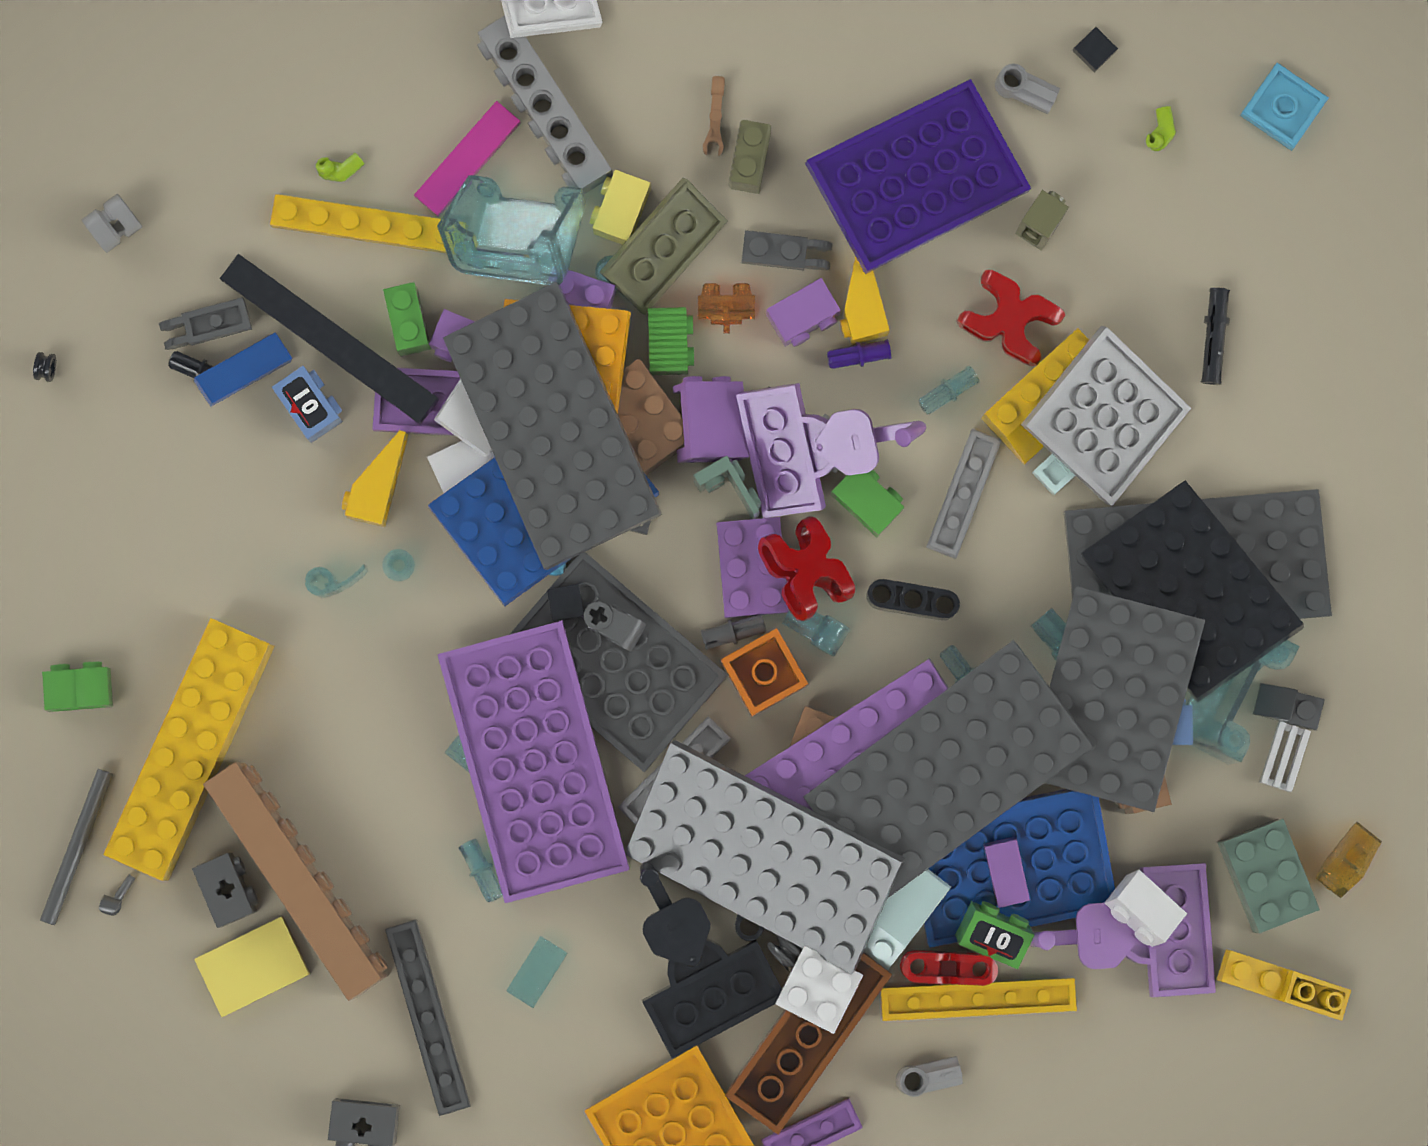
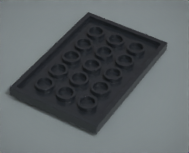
M1186 480L1081 553L1084 561L1112 596L1205 620L1187 687L1188 692L1197 703L1304 628V623Z

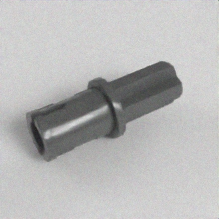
M757 615L736 622H732L730 619L727 624L701 630L705 648L708 650L732 642L738 644L737 640L765 633L766 626L763 617Z

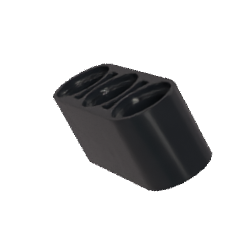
M887 579L874 581L866 593L869 605L877 610L941 621L951 619L960 608L958 596L950 590ZM878 586L886 587L890 592V599L885 603L877 602L873 598L872 592L874 588ZM913 591L918 593L921 597L920 607H908L904 602L906 593ZM947 597L952 601L953 609L950 613L943 614L937 610L936 601L938 598Z

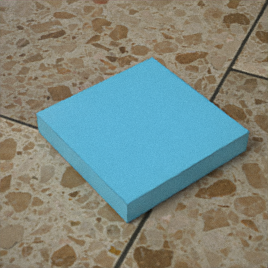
M1276 63L1240 116L1292 151L1329 97L1279 63Z

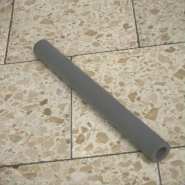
M97 769L41 915L40 921L51 925H55L112 778L113 774Z

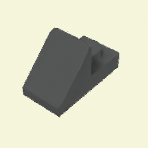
M1260 683L1253 714L1316 731L1325 699L1299 693L1298 690Z

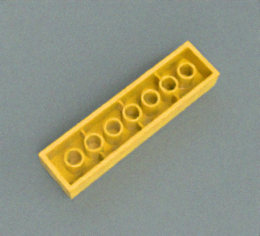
M210 618L104 851V856L158 880L169 881L208 795V791L203 784L217 775L275 647L274 645Z

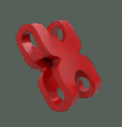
M985 270L981 276V284L984 289L988 290L996 298L997 309L993 314L986 316L972 311H964L959 314L956 320L958 326L981 341H992L1001 335V348L1005 354L1028 366H1037L1041 360V353L1037 347L1033 346L1026 339L1024 333L1025 326L1029 322L1036 320L1051 326L1058 325L1065 317L1063 309L1040 295H1030L1021 301L1020 287L1014 280L996 271Z
M813 516L802 519L796 527L795 534L800 550L790 548L781 536L777 534H769L762 537L758 543L759 555L769 574L775 578L787 579L786 584L782 588V597L793 616L800 621L812 618L817 611L818 603L813 591L814 586L824 589L830 598L837 603L852 599L855 593L854 582L844 563L839 559L826 557V554L831 549V540L821 522Z
M910 950L903 954L899 964L902 974L914 983L986 986L993 983L998 974V966L991 957L975 952ZM916 959L924 961L925 966L920 973H912L910 969L911 963ZM977 962H984L986 966L985 972L981 976L973 974L972 969Z

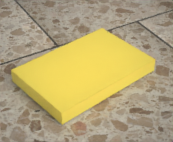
M283 916L194 959L221 1017L310 975Z

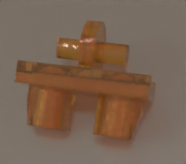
M705 283L701 295H698V320L711 319V325H723V334H730V325H742V319H755V295H752L750 285L748 283H736L733 285V295H720V285Z

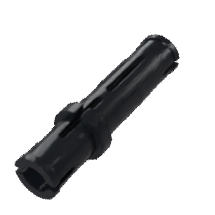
M1209 288L1208 316L1204 317V323L1207 324L1201 383L1221 385L1226 326L1230 323V318L1227 317L1230 290L1226 288Z

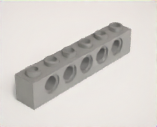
M505 15L479 31L478 35L481 42L477 46L487 61L492 58L498 67L494 70V73L503 87L508 84L514 92V95L511 96L513 103L520 113L526 111L531 118L528 125L537 139L540 137L544 138L549 146L544 150L554 165L560 163L566 172L561 176L570 191L572 192L577 189L580 196L603 183L607 176L612 177V169L526 36L510 38ZM507 48H513L517 51L516 57L512 60L501 58V53ZM524 74H530L534 77L533 83L529 86H521L517 81ZM540 100H547L551 103V108L546 112L541 113L534 109L535 104ZM557 126H564L568 129V134L564 138L557 139L551 135L552 130ZM574 152H580L585 155L584 162L579 165L569 163L568 158Z

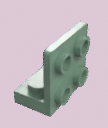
M725 456L693 475L694 483L699 492L706 489L708 493L722 487L725 484L724 478L728 477L751 518L756 519L759 517V508L762 503L754 489L751 487L747 490L742 481L745 480V474L737 460L731 462L728 456Z

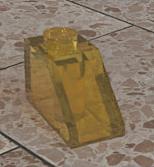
M1354 823L1325 859L1315 878L1325 888L1331 890L1339 898H1342L1364 877L1382 841L1360 823Z

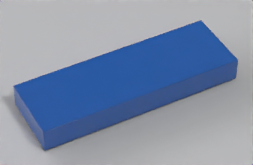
M275 332L194 377L193 381L210 407L287 365L293 358Z

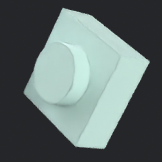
M1053 454L1032 472L1053 496L1076 476Z

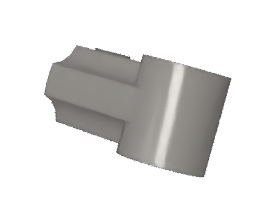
M1015 63L1003 67L995 81V89L1002 97L1014 98L1045 114L1049 113L1060 90L1059 87L1027 73L1022 66ZM1013 75L1017 78L1019 85L1017 87H1009L1004 82V76Z
M956 1056L915 1066H905L899 1070L896 1076L898 1089L911 1097H918L923 1093L963 1084L962 1072ZM911 1072H916L920 1077L919 1086L916 1089L908 1090L904 1084L905 1077Z

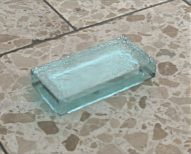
M540 936L506 991L534 1008L568 952Z

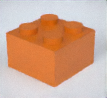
M777 628L721 659L724 669L751 717L809 685Z

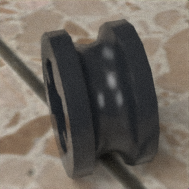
M43 352L37 353L33 366V377L35 380L45 378L47 382L53 381L57 363L55 354L45 356Z

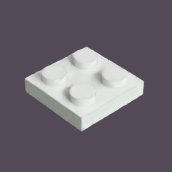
M804 946L775 1004L834 1034L863 974L857 971L850 974L824 960L817 951Z

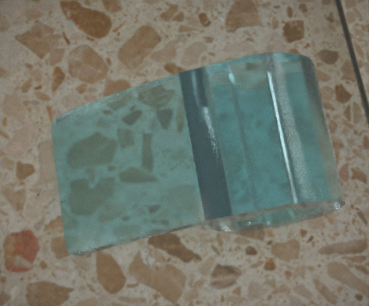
M365 564L362 565L347 580L338 584L335 575L328 569L315 567L306 574L305 586L313 595L327 598L354 585L366 575L368 568ZM319 575L329 580V583L324 584L326 588L323 590L314 586V582L318 581L317 576Z

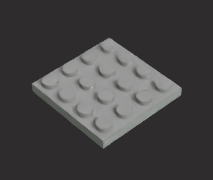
M1101 326L1021 425L1104 503L1113 506L1191 408L1109 328Z

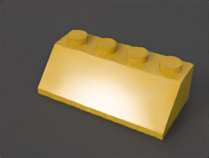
M1079 328L1070 334L985 412L981 418L1024 465L1044 446L1021 424L1088 343L1089 339Z

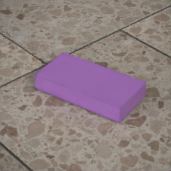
M1016 837L983 844L998 908L1030 901Z

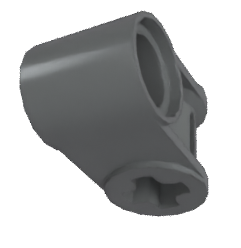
M601 601L589 604L584 612V621L591 630L603 635L610 642L631 653L647 625L632 615L619 611ZM599 608H603L607 621L605 623L600 621L597 625H594L592 623L593 617L589 615L591 610L598 611Z

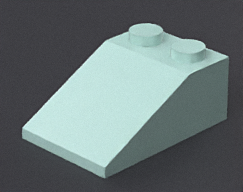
M927 869L890 896L883 907L864 953L886 970H889L950 890L951 886Z

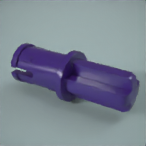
M888 339L860 345V342H856V346L829 350L827 352V360L831 369L858 364L860 367H864V363L892 359Z

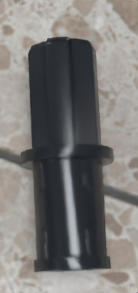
M178 351L172 353L168 362L169 368L192 378L214 367L207 364L205 359L201 362Z

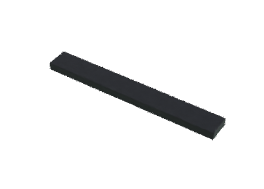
M239 253L219 278L419 425L423 423L438 403V397Z

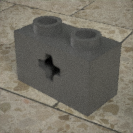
M226 853L192 868L217 928L224 927L258 912L255 906L259 904L258 897L253 887H247L242 875L246 874V869L239 856L234 857L233 853ZM224 881L227 884H234L235 889L231 891L232 897L229 894H222L221 889L225 887Z
M335 1098L331 1105L328 1140L336 1141L335 1146H355V1143L368 1144V1146H394L397 1138L400 1105ZM363 1118H366V1124L372 1125V1128L368 1129L365 1134L361 1133L360 1127H356V1123L360 1122Z

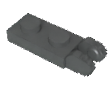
M745 230L741 264L804 271V268L827 271L830 270V262L824 259H805L806 250L831 251L833 243L817 239L808 240V237Z
M243 297L181 313L182 316L159 323L161 331H171L185 326L187 334L165 341V350H173L189 344L193 346L252 330Z

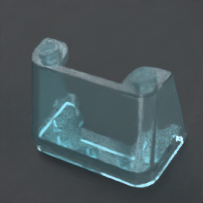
M468 175L437 225L451 265L457 271L467 275L550 285L554 282L561 284L569 271L586 206L582 188L561 187L554 196L555 203L505 198L493 179Z
M1286 640L1197 703L1191 695L1187 705H1193V745L1191 746L1226 764L1241 763L1249 748L1250 736L1246 729L1233 722L1257 672L1263 666L1274 670L1286 668L1293 661L1300 646Z

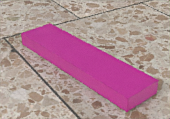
M496 101L417 190L414 197L439 217L521 124L520 120Z

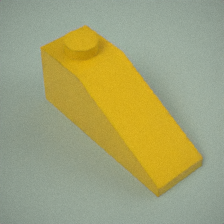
M856 256L843 314L844 319L839 320L843 337H849L851 345H855L856 342L862 343L888 336L890 331L874 271L865 274Z
M399 430L352 484L351 492H345L342 509L346 510L345 516L348 519L380 527L386 526L409 437L405 431Z

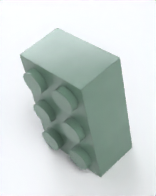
M1284 819L1272 820L1217 842L1254 933L1260 934L1320 910Z

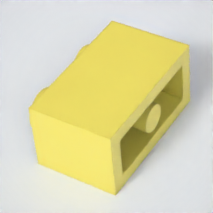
M618 170L614 171L612 178L607 176L601 190V194L605 195L601 207L595 206L589 222L593 224L594 235L623 245L636 231L651 192V183Z

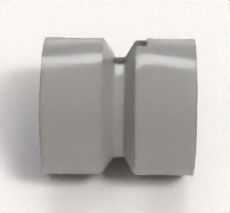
M118 193L103 204L104 210L99 211L95 209L82 219L86 228L106 253L121 243V236L130 237L142 228L141 223ZM118 218L114 225L110 223L111 221H114Z

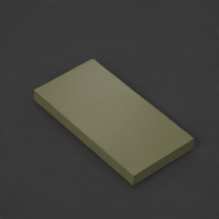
M682 178L601 269L600 273L612 285H615L616 289L640 313L646 315L648 308H652L728 220L688 179Z

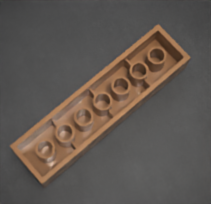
M234 762L203 784L346 999L350 1001L357 998L388 976L384 971L388 968L385 960L379 952L372 953L366 944L370 939L360 925L354 926L348 917L352 914L350 908L342 898H335L331 892L334 885L324 871L321 873L317 871L313 865L316 858L308 846H302L294 837L298 834V831L288 818L284 819L277 811L280 808V804L270 791L267 793L259 785L263 780L255 767L245 763Z

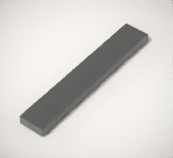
M417 919L387 928L385 932L438 1114L442 1116L471 1107Z

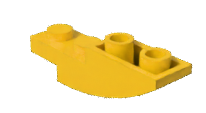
M1228 949L1225 950L1217 976L1218 981L1340 1021L1343 1020L1351 993L1350 989Z

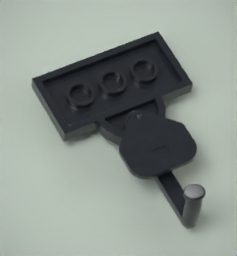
M643 863L639 870L641 874L640 881L644 886L648 887L659 908V911L651 914L644 921L643 935L653 954L668 959L667 975L670 985L642 999V1003L673 1059L775 1005L782 988L757 940L727 954L718 943L707 939L711 923L702 905L697 900L689 897L672 903L659 879L658 872L650 863Z

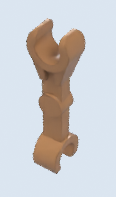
M722 76L712 77V104L709 115L710 129L703 143V152L706 156L708 152L707 146L710 143L718 144L719 157L724 149L720 134L722 96H724L725 78Z

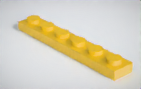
M275 194L270 226L273 228L452 255L459 254L463 223L458 221Z
M1075 978L993 982L986 986L944 984L882 988L880 991L882 1021L1077 1011Z

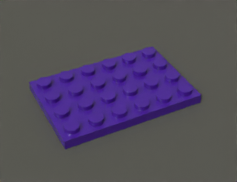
M971 79L805 162L865 274L1031 190V186Z

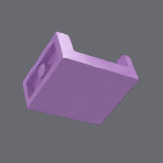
M691 376L683 378L682 383L673 386V393H681L685 447L677 450L678 463L716 462L725 456H728L732 462L749 457L736 397L738 393L744 392L743 381H731L729 376L714 377L712 381H702L701 376Z

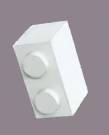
M1140 870L1127 874L1104 903L1111 909V914L1115 919L1126 923L1135 931V936L1139 941L1151 947L1165 943L1187 915L1181 907Z

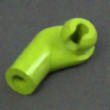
M1164 106L1155 110L1158 126L1146 137V145L1152 151L1164 149L1175 136L1176 131L1171 106Z
M354 152L342 163L330 161L328 157L320 158L316 163V169L319 176L325 180L343 182L364 166L365 163Z

